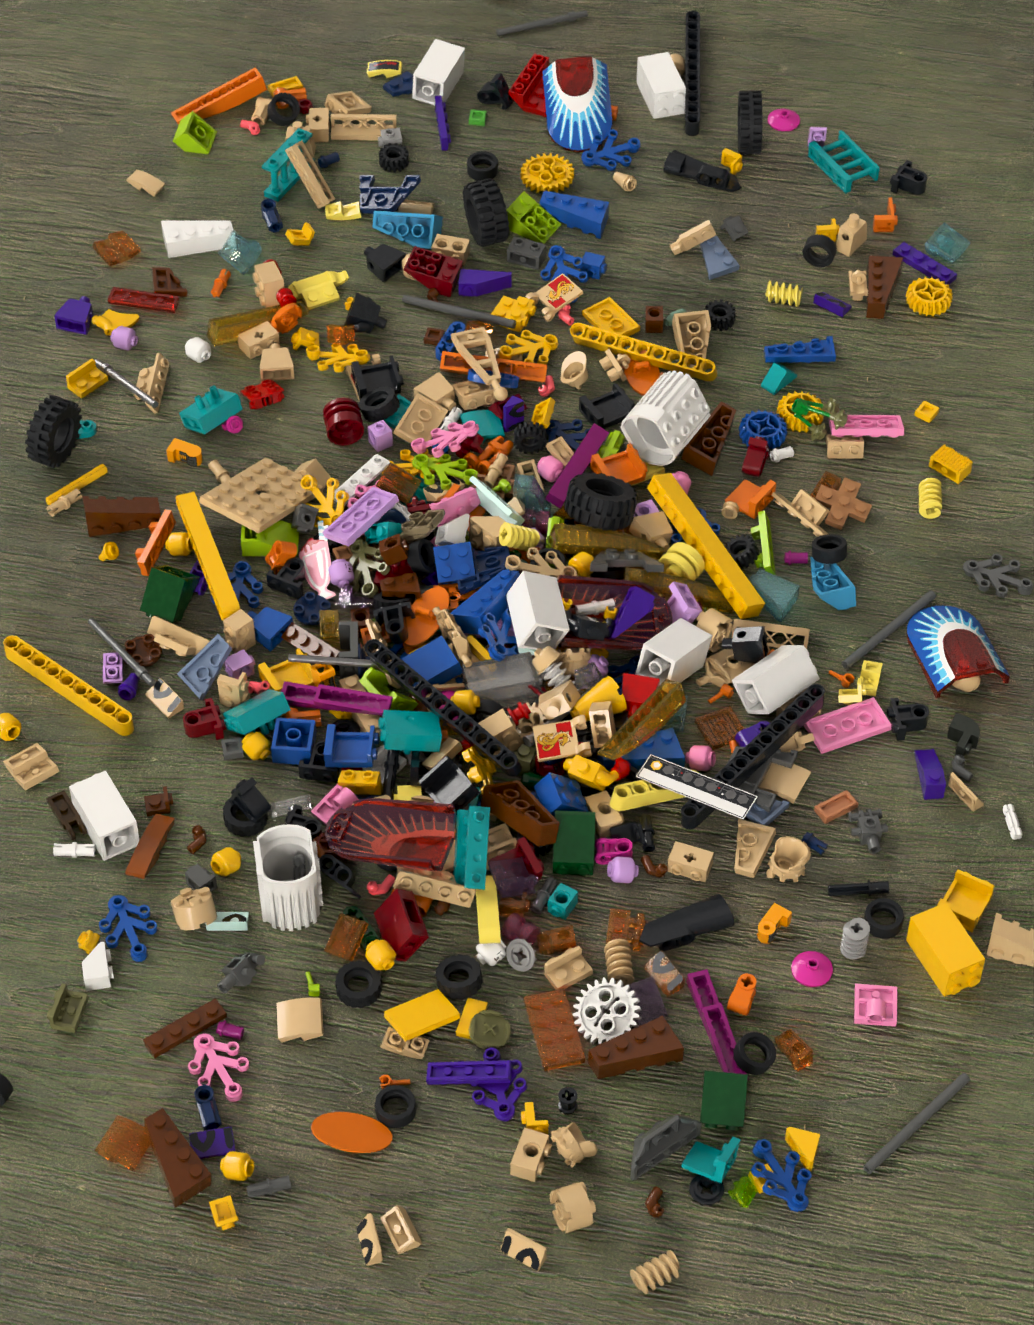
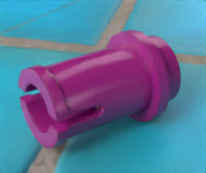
M789 550L784 553V563H788V565L807 564L808 553L791 552Z
M224 1020L223 1022L219 1021L216 1033L220 1034V1037L228 1036L242 1040L245 1028L228 1024Z

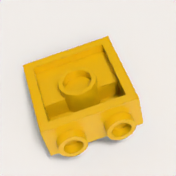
M503 296L491 315L516 320L514 329L504 328L520 333L523 327L527 326L529 318L534 316L536 312L535 301L519 296L516 300Z

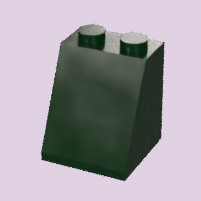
M169 565L151 567L140 611L146 612L145 615L148 617L157 616L171 623L181 621L200 577Z
M555 811V819L559 822V828L553 849V874L593 875L595 812Z
M704 1070L700 1123H704L705 1128L717 1129L718 1124L726 1125V1130L739 1131V1127L744 1126L747 1074Z

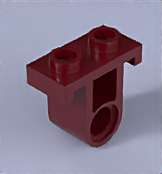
M750 437L749 447L742 466V473L760 477L766 459L769 458L768 441L762 437Z
M212 698L204 699V708L189 711L183 716L186 736L198 738L215 733L216 740L224 739L223 730H226L223 719L219 718L221 715L219 706L214 704Z

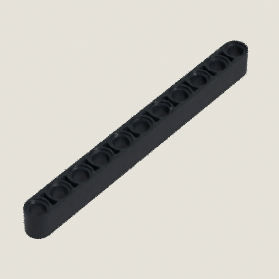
M697 11L687 12L685 21V133L689 136L699 134L700 14Z
M371 639L366 642L364 649L373 663L506 775L514 777L521 772V763L512 751L379 640ZM432 693L430 697L425 698L426 695ZM441 705H445L444 708L439 709ZM459 716L457 720H452L454 717ZM468 728H473L471 731L466 732ZM487 739L484 743L480 744L481 740ZM496 751H500L498 755H493ZM515 762L513 766L507 767L509 763Z
M819 684L809 686L712 779L735 788L741 786L824 706V687ZM690 799L681 808V824L686 829H695L716 808Z

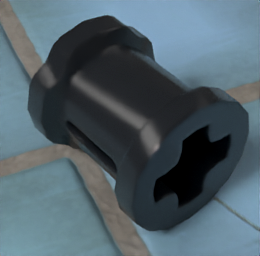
M565 1087L558 1093V1109L565 1115L573 1114L577 1109L576 1101L578 1094L574 1088Z

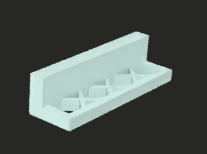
M474 476L469 479L476 486L475 489L481 502L480 505L492 516H499L507 523L521 526L525 519L486 483Z

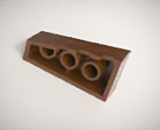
M869 255L866 318L884 319L901 274L903 257Z
M721 401L710 414L711 416L685 446L682 460L713 476L731 430L736 409Z
M82 496L89 537L149 528L151 522H158L161 518L158 497H134L132 500L124 497L106 499V496H98V499H89V496Z
M519 780L484 786L481 807H490L491 814L537 846H545L556 842L559 822Z
M661 1016L589 1049L588 1064L597 1078L603 1079L625 1074V1071L636 1069V1071H640L652 1065H657L658 1067L665 1065L666 1062L683 1061L684 1047L665 1018Z
M163 1108L145 1118V1132L157 1159L159 1169L162 1172L167 1190L170 1193L173 1206L176 1208L211 1185V1173Z

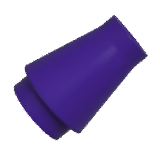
M131 673L119 685L118 695L120 698L131 700L136 696L140 678L135 673Z

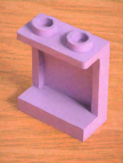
M673 581L669 586L673 594L666 602L671 615V624L680 618L692 624L702 609L686 584Z

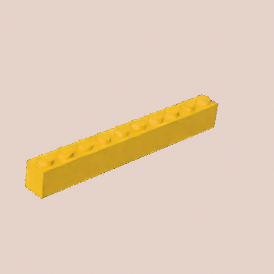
M672 473L653 475L647 489L684 541L696 549L705 562V570L739 618L745 619L759 616L765 605L764 600Z

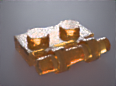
M610 908L606 944L614 939H625L633 944V951H640L643 943L639 942V939L646 924L644 920L645 915L638 913L636 918L630 917V910ZM629 927H633L635 932L628 933Z

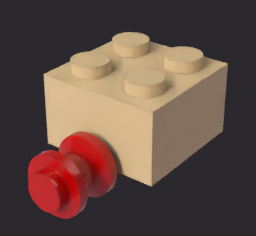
M269 259L262 264L254 265L255 272L252 274L254 282L257 284V287H254L255 294L259 297L261 306H264L267 312L279 310L290 303L296 304V298L292 290L284 288L282 271L275 260Z
M518 702L516 709H506L509 713L508 716L502 708L478 724L510 751H515L523 742L516 732L512 720L518 726L520 719H530L529 714L531 711L526 703L521 704V702ZM465 739L459 741L463 748L458 753L459 756L463 751L472 747ZM487 739L481 740L480 744L484 743ZM496 751L493 755H498L500 751Z

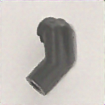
M957 754L955 759H952L953 772L969 782L973 777V773L965 769V757Z

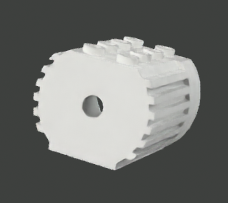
M668 371L656 380L623 419L620 428L628 443H631L634 449H637L641 460L652 465L665 466L675 460L711 416L709 413L710 408L696 381L689 374L684 375L680 371L678 373L676 371L672 373Z
M279 825L265 830L257 837V841H253L263 922L272 924L274 929L280 927L281 931H285V928H288L289 931H293V928L301 930L302 926L307 928L309 923L313 922L315 924L317 922V917L320 915L319 906H323L316 841L312 842L309 829L299 825ZM296 854H303L305 856L306 876L294 880L293 867L295 866L293 865V858Z

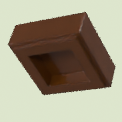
M428 327L423 339L424 344L437 346L445 334V330Z

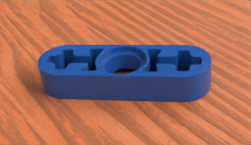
M459 321L451 323L435 348L436 359L441 361L442 351H445V349L447 352H454L456 350L453 343L446 341L451 339V334L455 333V331L456 333L465 331L464 323Z
M473 368L469 369L467 377L469 381L485 384ZM485 370L489 376L493 375L492 371ZM500 373L501 381L499 384L501 387H518V376Z

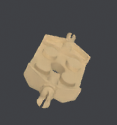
M439 607L433 608L432 611L436 616L443 638L449 637L455 646L459 657V664L464 663L465 667H470L472 665L470 660L472 655L469 654L471 651L467 637L463 634L460 626L457 625L453 614L449 613V609L440 610Z
M724 649L705 659L706 673L705 676L696 679L697 685L701 687L708 682L718 687H722L724 684L729 685L732 683V679L755 663L743 661L731 663L729 660H735L733 650Z

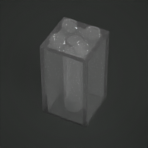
M530 652L506 656L503 661L490 659L474 662L470 667L462 665L464 690H473L480 699L495 701L504 707L505 710L508 708L511 710L516 709L518 702H521V704L529 702L531 706L536 702L538 705L539 696L528 688V685L531 684L542 693L540 687L542 685L541 674L537 675V671L532 664L533 659Z

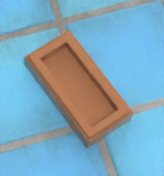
M845 790L814 806V811L827 824L858 808V802L848 790Z

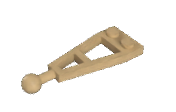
M480 327L452 333L451 340L460 355L486 385L492 384L495 390V399L504 401L508 397V391L499 384L501 376L492 342L485 328ZM485 345L488 359L476 361L467 350L468 348ZM491 367L493 375L489 376L483 368Z

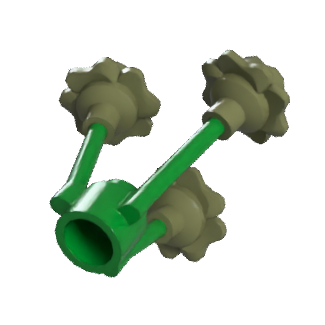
M832 397L827 403L821 404L797 398L791 409L794 412V417L799 418L809 426L808 428L812 431L811 441L815 439L822 440L827 431L825 423L816 426L802 416L807 415L809 411L829 417L830 420L834 421L835 430L839 427H845L848 420V415L844 414L845 410L842 409L839 412L840 405L837 403V399ZM810 406L819 407V408H821V410L816 409V408H813V407H810Z

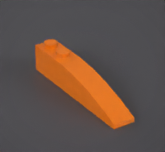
M255 67L171 112V115L177 124L192 111L202 119L208 118L250 100L266 91L267 88L262 75Z
M442 351L440 371L468 375V371L472 367L460 353ZM472 355L476 361L488 359L485 356ZM496 358L500 373L518 376L519 381L545 383L547 365ZM491 367L483 368L484 370L492 371Z

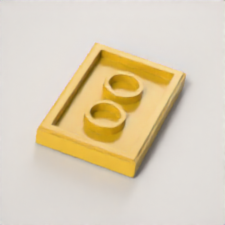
M611 297L582 310V316L596 328L628 337L640 331L641 326Z
M437 989L384 1011V1017L406 1042L460 1019V1013L443 993Z

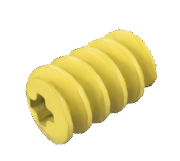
M769 280L766 298L768 297V302H772L775 299L777 304L781 299L783 305L788 300L789 306H792L795 302V306L799 307L803 287L799 290V286L796 285L792 289V284H789L786 288L784 282L779 287L778 281L772 286V282Z
M936 478L924 479L918 486L919 513L924 518L934 519L941 515V482Z
M504 522L500 527L499 542L502 546L528 551L530 547H536L539 543L540 535L536 529Z

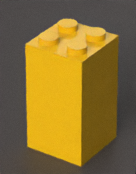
M947 903L910 917L906 941L944 997L950 994L955 995L962 989L974 987L980 982L985 958Z

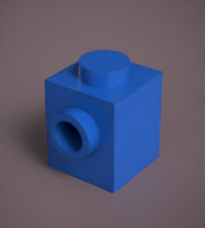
M585 252L582 258L584 265L580 268V271H585L588 277L599 280L602 273L605 274L607 269L605 256Z

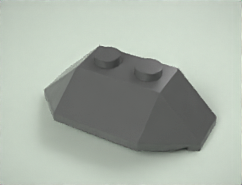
M675 1115L656 1122L652 1129L646 1133H640L634 1140L631 1180H636L698 1137L701 1133L700 1121Z

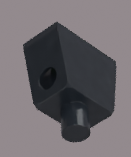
M381 244L376 249L369 246L364 251V255L367 256V268L382 282H386L402 269L401 262L406 256V253L386 244Z
M765 626L734 629L733 638H723L722 649L733 650L734 659L737 661L756 664L768 654Z

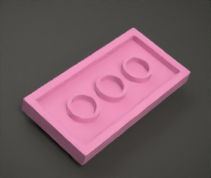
M848 415L845 427H839L837 430H835L834 421L828 419L831 435L836 437H844L845 435H852L854 437H862L863 435L880 437L882 435L894 438L904 436V427L900 415Z
M872 697L811 718L804 727L808 733H813L815 739L813 742L820 753L823 754L891 730L892 725L875 698Z

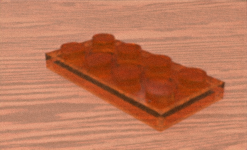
M565 989L525 996L524 1004L543 1070L548 1071L585 1063V1055Z

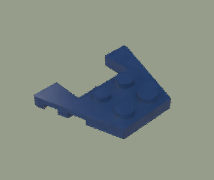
M360 175L361 213L374 214V211L394 212L421 182L420 175H406L401 187H373L375 182L374 175Z
M507 546L485 547V551H475L472 548L476 575L457 580L460 595L485 585L499 572L507 570L505 561L510 555L509 548Z

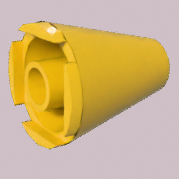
M607 676L576 702L572 711H570L571 717L575 718L579 715H585L586 722L590 721L589 709L591 704L611 701L613 715L621 713L627 709L625 697L623 694L619 695L617 691L619 686L614 679Z

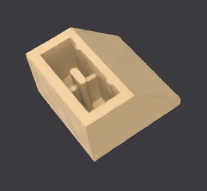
M472 516L470 518L471 545L480 551H485V547L502 546L499 542V531L501 525L506 521L499 516Z

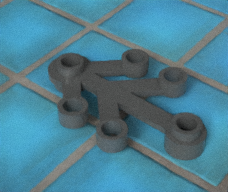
M996 553L992 555L991 559L981 562L968 560L963 565L965 574L975 578L980 591H988L991 582L996 590V595L1004 598L1007 596L1008 588L1002 585L1000 581L1018 587L1017 590L1021 595H1030L1033 591V583L1030 579L1024 578L1019 580L1004 575L1005 573L1019 571L1020 562L1013 559L1006 566L991 570L987 569V567L993 565L1000 566L1002 564V555ZM982 575L987 576L989 580L983 579Z

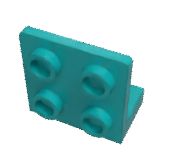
M732 1137L728 1144L725 1143L722 1150L696 1141L683 1160L681 1167L692 1173L707 1177L712 1181L722 1183L736 1161L741 1139Z

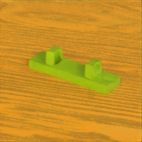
M764 510L758 512L759 525L751 528V535L754 540L761 539L762 553L757 555V560H754L757 568L764 567L768 578L771 579L776 577L771 524Z

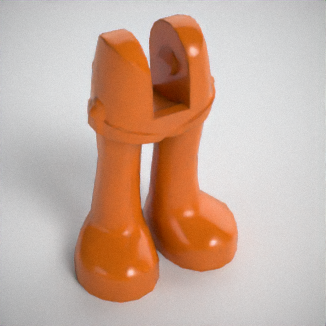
M501 435L488 443L482 454L476 456L474 453H468L463 457V459L467 460V469H475L478 474L487 475L489 472L488 468L490 465H493L497 455L502 453L508 456L514 444L510 440L504 442V438ZM491 455H493V457L489 461H486Z

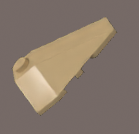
M709 311L674 314L672 327L678 351L706 359L711 330ZM692 364L689 366V368H693L696 365Z

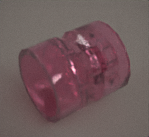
M525 508V514L522 515L525 521L521 526L536 528L541 534L547 535L548 519L551 518V512L546 510L536 512L535 509ZM533 517L536 518V524H535V525L532 524V523H533Z
M513 913L507 918L501 930V935L508 940L526 939L528 943H532L531 947L536 942L540 933L539 927L531 922L526 923V919L517 913Z

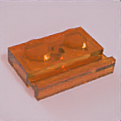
M340 913L324 951L339 958L353 961L368 923Z

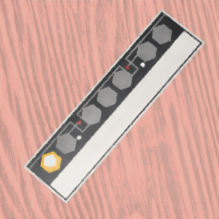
M651 754L636 775L640 779L741 819L745 818L758 797Z

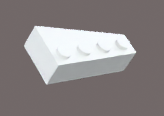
M161 221L168 258L235 247L231 221Z

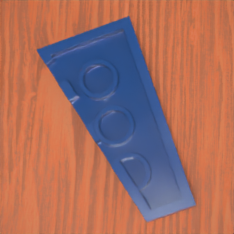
M827 336L826 340L820 341L819 338L811 339V342L808 343L796 341L793 345L789 346L784 343L764 347L765 363L835 362L836 360L832 336Z

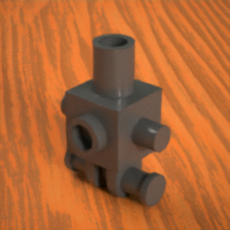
M866 809V812L858 810L857 813H848L849 822L857 821V828H851V835L858 836L861 845L867 844L871 854L880 852L882 832H888L887 824H880L879 819H882L881 809L873 811Z
M248 952L240 954L239 957L235 956L222 969L225 977L217 984L219 990L227 993L233 986L244 987L250 984L252 978L257 974L254 968L265 963L264 955Z

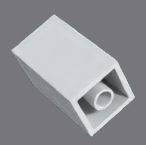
M435 39L413 74L412 99L435 105V96L441 95L442 102H446L464 72L465 48Z
M669 52L638 57L636 83L653 119L684 114L686 87Z
M522 571L506 594L518 648L543 649L546 646H551L556 649L570 630L557 578Z
M682 618L678 619L643 644L635 675L660 679V689L666 693L704 666L712 635Z
M782 645L732 679V682L748 714H770L820 678L804 645Z
M106 771L94 774L90 778L69 786L72 803L103 861L137 847L139 843L137 822Z

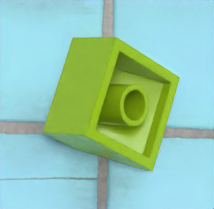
M192 111L180 120L173 142L185 152L208 154L217 131Z

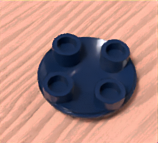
M307 592L296 601L293 607L294 616L299 622L306 625L321 624L331 614V603L314 592Z

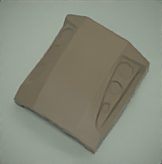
M444 509L428 510L425 514L423 512L411 514L409 516L410 521L401 525L403 532L400 535L402 539H406L408 544L427 537L443 520L445 515Z

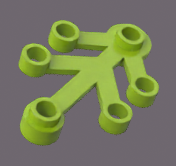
M417 454L412 460L413 467L422 471L426 485H433L435 483V475L431 474L429 469L435 470L440 479V488L443 490L451 488V480L447 478L446 474L463 479L467 485H474L469 480L472 476L478 479V472L475 469H467L466 459H458L451 462V455L443 454L438 458H428L425 454Z

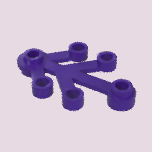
M488 1048L483 1054L484 1061L501 1060V1055L496 1048ZM512 1060L511 1083L513 1082L514 1090L507 1099L505 1092L511 1083L471 1084L497 1096L498 1102L487 1098L482 1090H476L472 1094L476 1104H482L494 1110L495 1117L501 1121H509L513 1118L515 1114L514 1104L521 1093L527 1089L525 1079H515L523 1070L519 1060ZM515 1065H519L517 1069H513ZM523 1083L522 1087H517L518 1084ZM482 1095L481 1099H476L477 1096Z

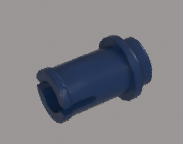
M333 152L326 156H320L318 158V165L321 168H327L328 165L339 162L338 153Z
M807 832L802 838V842H805L808 847L820 855H823L825 851L818 846L824 849L828 847V844L816 838L814 833Z

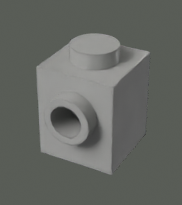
M400 128L380 130L381 137H378L379 147L382 146L384 148V145L389 146V143H392V145L397 143V146L402 144Z

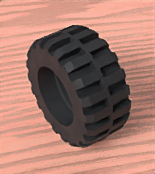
M488 178L466 184L463 188L464 209L474 241L482 247L504 242L509 237V221L503 195L495 180Z
M582 473L571 479L564 506L568 515L574 518L575 521L581 522L582 525L591 526L594 529L616 531L617 529L627 528L632 523L638 502V494L629 483L616 479L614 476H607L601 473Z

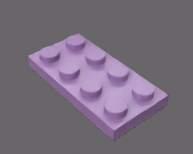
M372 487L322 532L324 537L350 546L376 521L380 520L388 510L393 508L399 501L398 496Z

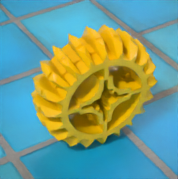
M918 278L917 281L913 280L909 284L906 291V301L909 308L913 309V312H919V315L925 314L926 317L927 315L934 317L935 314L940 316L941 313H945L951 306L953 299L952 289L949 288L948 284H945V281H939V278Z
M794 391L793 394L788 393L787 396H783L779 400L776 413L779 414L780 418H784L787 429L791 428L792 432L797 430L799 433L801 431L807 433L810 430L809 426L799 418L794 417V412L791 411L792 405L797 398L820 404L821 399L816 398V394L810 395L809 392L803 393L801 391V393H797ZM810 406V407H813V408H816V409L821 410V408H819V407ZM809 411L807 415H802L816 426L822 424L824 419L823 415Z

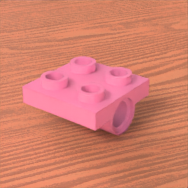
M337 784L311 810V813L328 827L337 814L351 807L353 803L360 802V800L350 789Z
M855 984L854 1024L896 1027L897 987Z

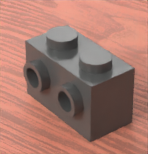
M514 236L507 248V262L539 270L546 258V244Z

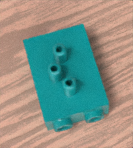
M213 385L209 388L210 391L205 393L204 397L201 398L200 395L195 396V403L179 412V415L186 429L206 434L243 409L240 397L236 393L216 388Z
M268 689L224 712V723L228 730L243 735L250 732L255 733V729L258 727L263 735H267L269 729L275 728L273 719L291 709L283 692Z
M383 710V715L378 720V729H381L380 741L384 742V749L403 750L405 755L411 754V751H440L442 732L439 717L433 712Z

